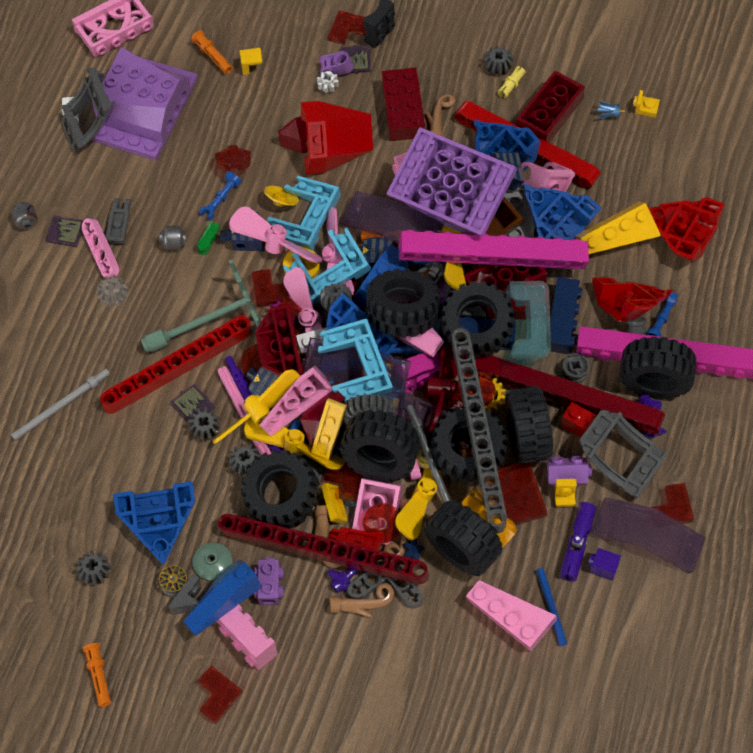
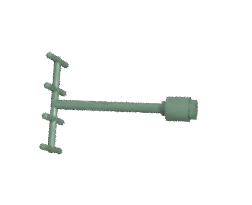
M232 259L229 260V264L244 298L172 330L162 331L160 328L144 335L141 342L147 353L150 351L155 352L168 346V341L172 337L245 305L248 306L258 328L261 321Z

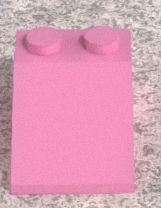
M369 478L361 479L352 529L383 535L382 544L387 545L391 543L404 485L375 481Z

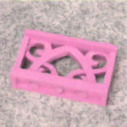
M109 0L72 19L75 32L79 34L94 57L103 55L107 51L120 46L130 39H134L136 36L154 27L153 17L139 0ZM135 6L137 10L131 11V7ZM134 15H140V16H142L143 18L139 20L138 17H132V16H134ZM113 17L115 19H124V22L119 30L104 29L107 20ZM86 30L91 32L89 36L85 33ZM97 34V42L93 43L92 39Z

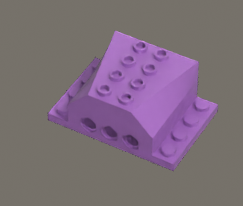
M121 47L102 82L105 94L109 97V102L115 101L107 123L91 141L157 161L198 79V75L138 57ZM93 104L94 111H95V115H96V117H97L98 114H97V111H96L95 106H94V104Z
M419 127L386 194L404 202L417 214L459 232L484 237L517 168Z

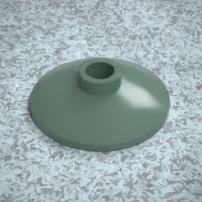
M204 544L197 549L193 556V569L200 578L207 581H215L223 570L232 565V555L222 544ZM210 557H215L214 561H208Z

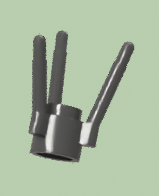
M428 262L418 272L423 273L427 270L426 275L430 280L435 281L436 286H438L444 276L445 268L439 262H433V264Z

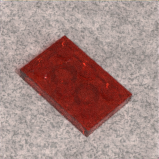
M519 463L499 469L498 476L507 518L517 525L547 517L548 513L530 463Z

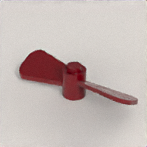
M443 343L441 346L438 377H430L428 380V395L437 397L427 432H432L437 423L444 397H453L458 391V384L454 381L457 376L452 345L448 343Z

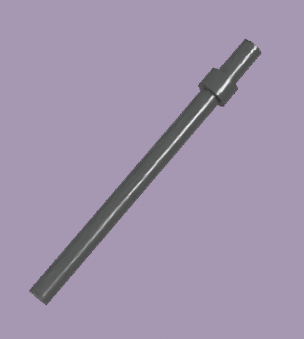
M413 404L408 405L405 408L411 420L410 423L413 426L412 428H415L418 433L421 448L442 501H451L423 432L422 421L417 417Z

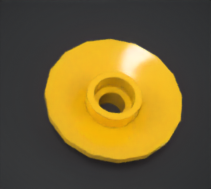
M267 186L264 189L265 195L276 206H294L299 202L297 196L284 191L282 187Z

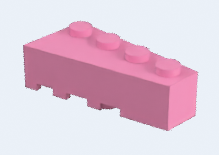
M480 580L466 595L470 603L531 652L557 621L556 615Z
M237 605L216 622L220 625L219 630L221 633L233 640V647L238 652L242 651L246 655L244 657L246 662L251 667L255 666L260 670L278 655L275 641L271 637L268 639L265 631L260 626L256 628L252 617L246 612L242 614V607Z

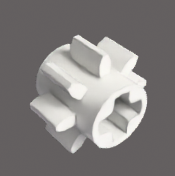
M331 71L321 72V77H317L318 89H322L325 93L334 92L335 87H339L337 74L334 75Z

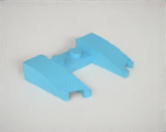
M297 176L296 178L299 183L294 187L286 184L284 191L312 202L301 225L268 217V223L282 225L287 230L285 240L313 251L319 240L318 233L331 207L335 208L341 193L337 186Z
M345 228V234L335 235L334 230L327 231L344 260L325 272L312 278L301 258L295 252L291 255L296 259L291 267L284 266L286 273L295 267L304 270L312 306L320 302V290L324 289L325 286H330L331 283L344 284L353 277L358 279L372 270L347 228Z
M367 318L320 333V336L324 337L323 346L318 347L319 354L355 346L366 376L332 386V390L335 393L339 391L346 398L344 402L349 400L350 397H356L357 394L372 393L373 395L380 394V396L392 393L393 386Z

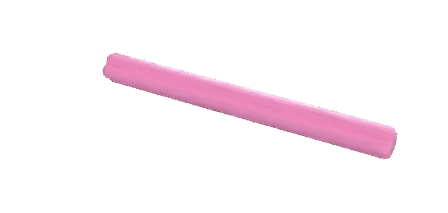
M226 366L219 368L218 374L240 417L247 414L243 407L245 401ZM252 440L255 447L258 448L260 455L264 453L271 454L266 443Z

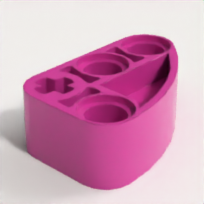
M437 352L434 357L426 353L419 354L394 366L392 376L398 383L403 395H408L427 385L430 377H438L440 352Z

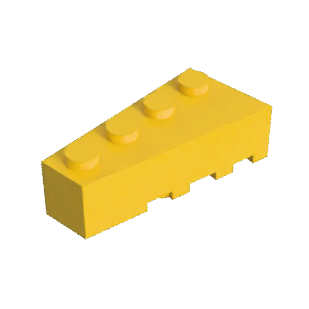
M637 202L575 235L576 239L588 241V254L661 236L644 202Z

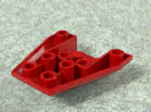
M321 101L300 102L301 120L306 122L308 156L304 157L305 175L325 173L373 150L370 113Z

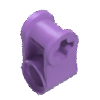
M345 51L323 55L319 58V63L321 64L320 76L322 75L321 72L331 71L334 75L337 74L338 76L348 74L354 69V64Z

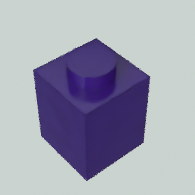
M598 548L596 554H591L588 565H591L590 573L613 581L621 555Z

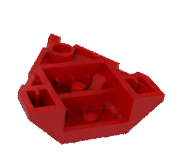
M707 197L701 198V201L689 202V200L659 204L658 207H647L661 236L674 254L694 261L702 257L717 231L725 203Z
M610 277L592 278L598 306L604 309L605 313L615 317V320L619 322L637 319L667 299L671 292L674 293V290H662L655 286L630 281L619 283L615 278Z

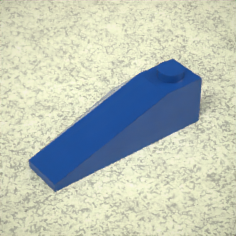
M237 560L223 570L183 621L195 637L262 588L257 575L246 562Z

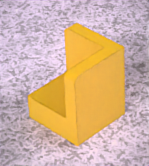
M260 48L240 50L243 75L250 74L249 65L263 63Z

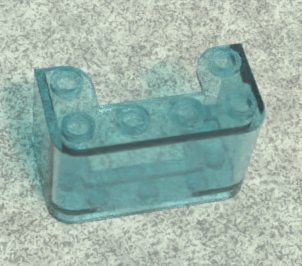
M510 281L506 287V298L513 299L516 307H525L526 339L514 342L512 353H508V361L516 364L539 363L551 352L549 288L543 281Z

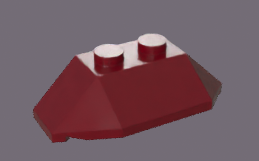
M301 116L296 117L278 131L279 143L281 147L299 153L308 152L306 122L301 120Z
M289 304L270 308L255 331L261 366L263 369L278 376L286 370H295L299 375H303Z
M341 381V382H336V383H332V384H330V385H331V387H332V386H334V385H338V384H341V383H344V382H343V381ZM332 390L304 411L300 419L311 448L313 447L327 399L330 398L345 404L344 400L346 398L339 391L335 393ZM342 420L340 430L344 424V420Z

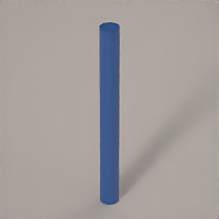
M540 568L536 572L548 611L557 617V621L553 626L559 646L567 645V640L544 568Z

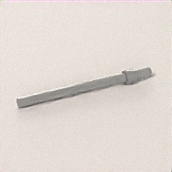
M104 369L96 376L89 377L86 383L11 434L12 438L16 441L90 388L94 389L97 387L99 382L110 375L109 371Z

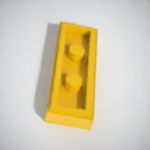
M330 398L327 399L311 454L326 460L331 458L347 405Z

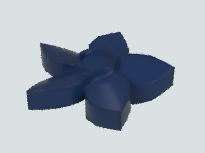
M417 538L412 540L411 544L403 543L407 549L404 557L419 560V552L425 548L417 546Z

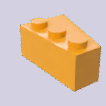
M474 486L460 503L468 506L472 511L478 513L482 519L486 520L481 492ZM508 518L505 530L497 534L502 542V548L517 531L516 525ZM500 519L492 520L495 524L502 523Z

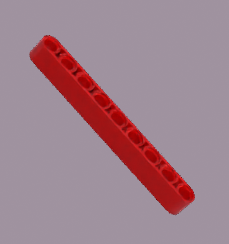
M464 101L454 115L458 122L476 132L474 120L521 128L470 101ZM538 137L541 142L536 163L542 166L548 162L557 163L571 169L575 173L572 182L586 189H590L601 174L596 166Z
M244 315L233 318L104 391L100 397L104 411L109 414L120 411L245 340L251 335L249 318ZM144 381H147V383L144 384V385H141V384H140V383H142V382H144ZM125 391H131L128 394H123ZM114 400L113 403L107 404L108 401Z

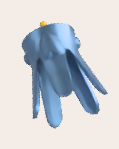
M599 100L601 107L597 110L605 113H601L598 119L608 117L619 118L620 112H625L620 110V104H610Z

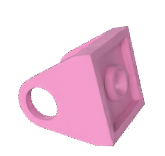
M523 162L521 164L522 171H524L526 166L531 170L530 178L526 180L524 177L525 182L523 184L531 185L530 187L534 188L543 187L566 192L575 176L571 169L554 162H548L543 167L531 162Z

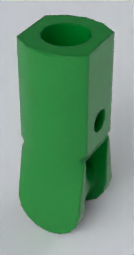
M209 222L197 244L199 254L206 255L209 252L212 243L220 231V225L217 223Z

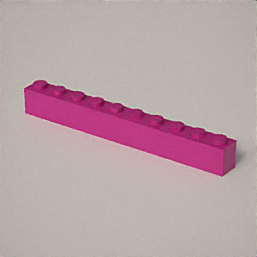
M414 230L401 231L399 237V260L582 270L585 269L589 262L588 241L580 239L526 238L525 236L508 237L507 235L490 236L488 234L482 237L480 235H471L470 233L452 234L451 232H415Z
M580 326L576 353L580 356L584 355L586 358L594 357L605 361L617 360L621 362L623 350L633 340H640L643 337H662ZM674 339L692 349L697 358V373L706 372L714 373L717 376L729 375L735 378L753 379V349Z

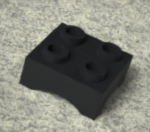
M380 0L376 11L365 17L363 20V25L366 29L364 43L376 48L379 43L384 41L387 33L394 29L395 11L393 2Z

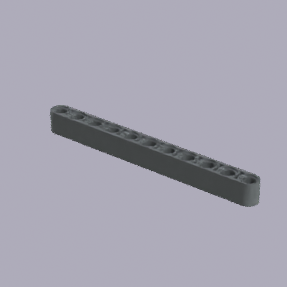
M458 328L452 334V350L486 521L495 530V533L499 534L506 528L507 515L470 334L466 329ZM457 339H463L465 341L458 342ZM466 356L468 359H461L460 357ZM469 373V374H471L472 376H471V377H465L464 374ZM468 391H473V392H475V394H474V395H470V394H468L467 392H468ZM471 409H478L479 412L473 413V412H471L470 410H471ZM481 427L483 430L477 431L474 428ZM485 445L487 448L480 449L477 446ZM483 463H488V464H490L491 466L488 467V468H485V467H482L481 464H483ZM491 481L494 485L487 486L485 482ZM490 500H495L498 502V504L491 505L488 502ZM500 519L502 523L495 524L492 520Z

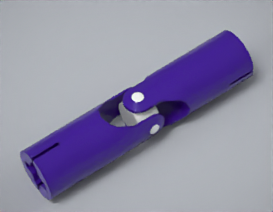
M588 502L579 503L573 524L574 535L569 539L559 574L563 580L577 581L587 544L586 538L590 533L596 512L594 504ZM571 544H572L576 549H580V550L574 551V550L570 549V548H571Z

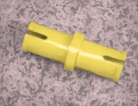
M517 66L513 73L506 77L505 83L498 90V95L500 97L503 96L504 99L507 98L513 88L515 89L518 86V82L526 74V71L522 67L520 69V66Z

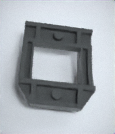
M93 68L87 69L89 76L84 78L81 88L72 100L66 105H62L64 111L62 126L72 150L82 148L104 127L110 118L115 101L109 102V97L105 94L102 83L104 73ZM92 100L98 115L91 128L83 135L79 130L78 120L74 116L81 112Z
M601 410L579 440L590 462L609 480L636 499L669 454L667 451L664 452L656 447L655 443L638 432L626 421L621 412L610 413L609 411ZM613 428L630 445L644 454L627 479L611 468L596 453Z

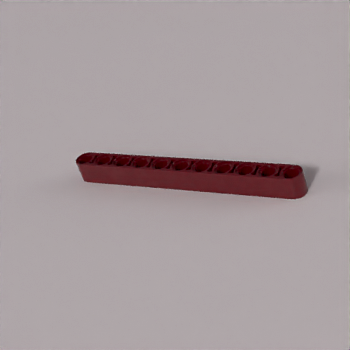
M481 354L480 358H475L478 377L482 375L483 379H486L490 375V380L497 378V384L502 382L503 386L513 389L537 386L543 391L546 400L568 407L571 402H574L595 415H598L601 410L609 411L610 413L621 412L626 421L634 428L651 434L659 433L665 418V413L659 409L492 355L485 357V354Z
M223 514L218 519V527L223 535L229 538L415 584H424L429 579L427 565L421 560L232 514ZM227 523H232L230 528H224ZM251 527L249 532L243 533L245 528ZM270 532L269 536L261 537L263 533ZM283 537H289L286 542H280ZM303 541L308 542V544L304 547L299 546L300 543ZM321 546H327L325 551H318ZM346 551L344 556H337L338 552ZM360 555L366 556L363 561H357L356 559ZM379 560L385 561L381 566L375 565ZM397 565L405 566L404 569L400 571L395 570ZM419 569L424 570L422 575L414 574Z

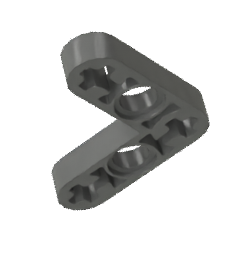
M382 560L377 564V566L383 565L385 561ZM397 565L395 570L400 571L402 567ZM365 572L348 586L349 598L364 599L374 592L380 584L388 582L408 608H419L423 602L422 593L414 583L407 582L404 588H399L395 584L398 579L387 576L382 578V575ZM370 575H376L379 581L375 584H370L367 579ZM353 588H356V589L361 588V589H360V593H361V594H359V595H358L357 593H354V594H353ZM409 589L413 597L418 596L417 602L413 600L410 602V595L407 593Z

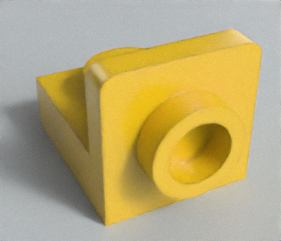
M640 90L639 96H635L633 106L636 107L635 114L656 118L660 99L644 97L643 90Z
M556 479L554 490L555 505L557 507L575 506L576 479Z

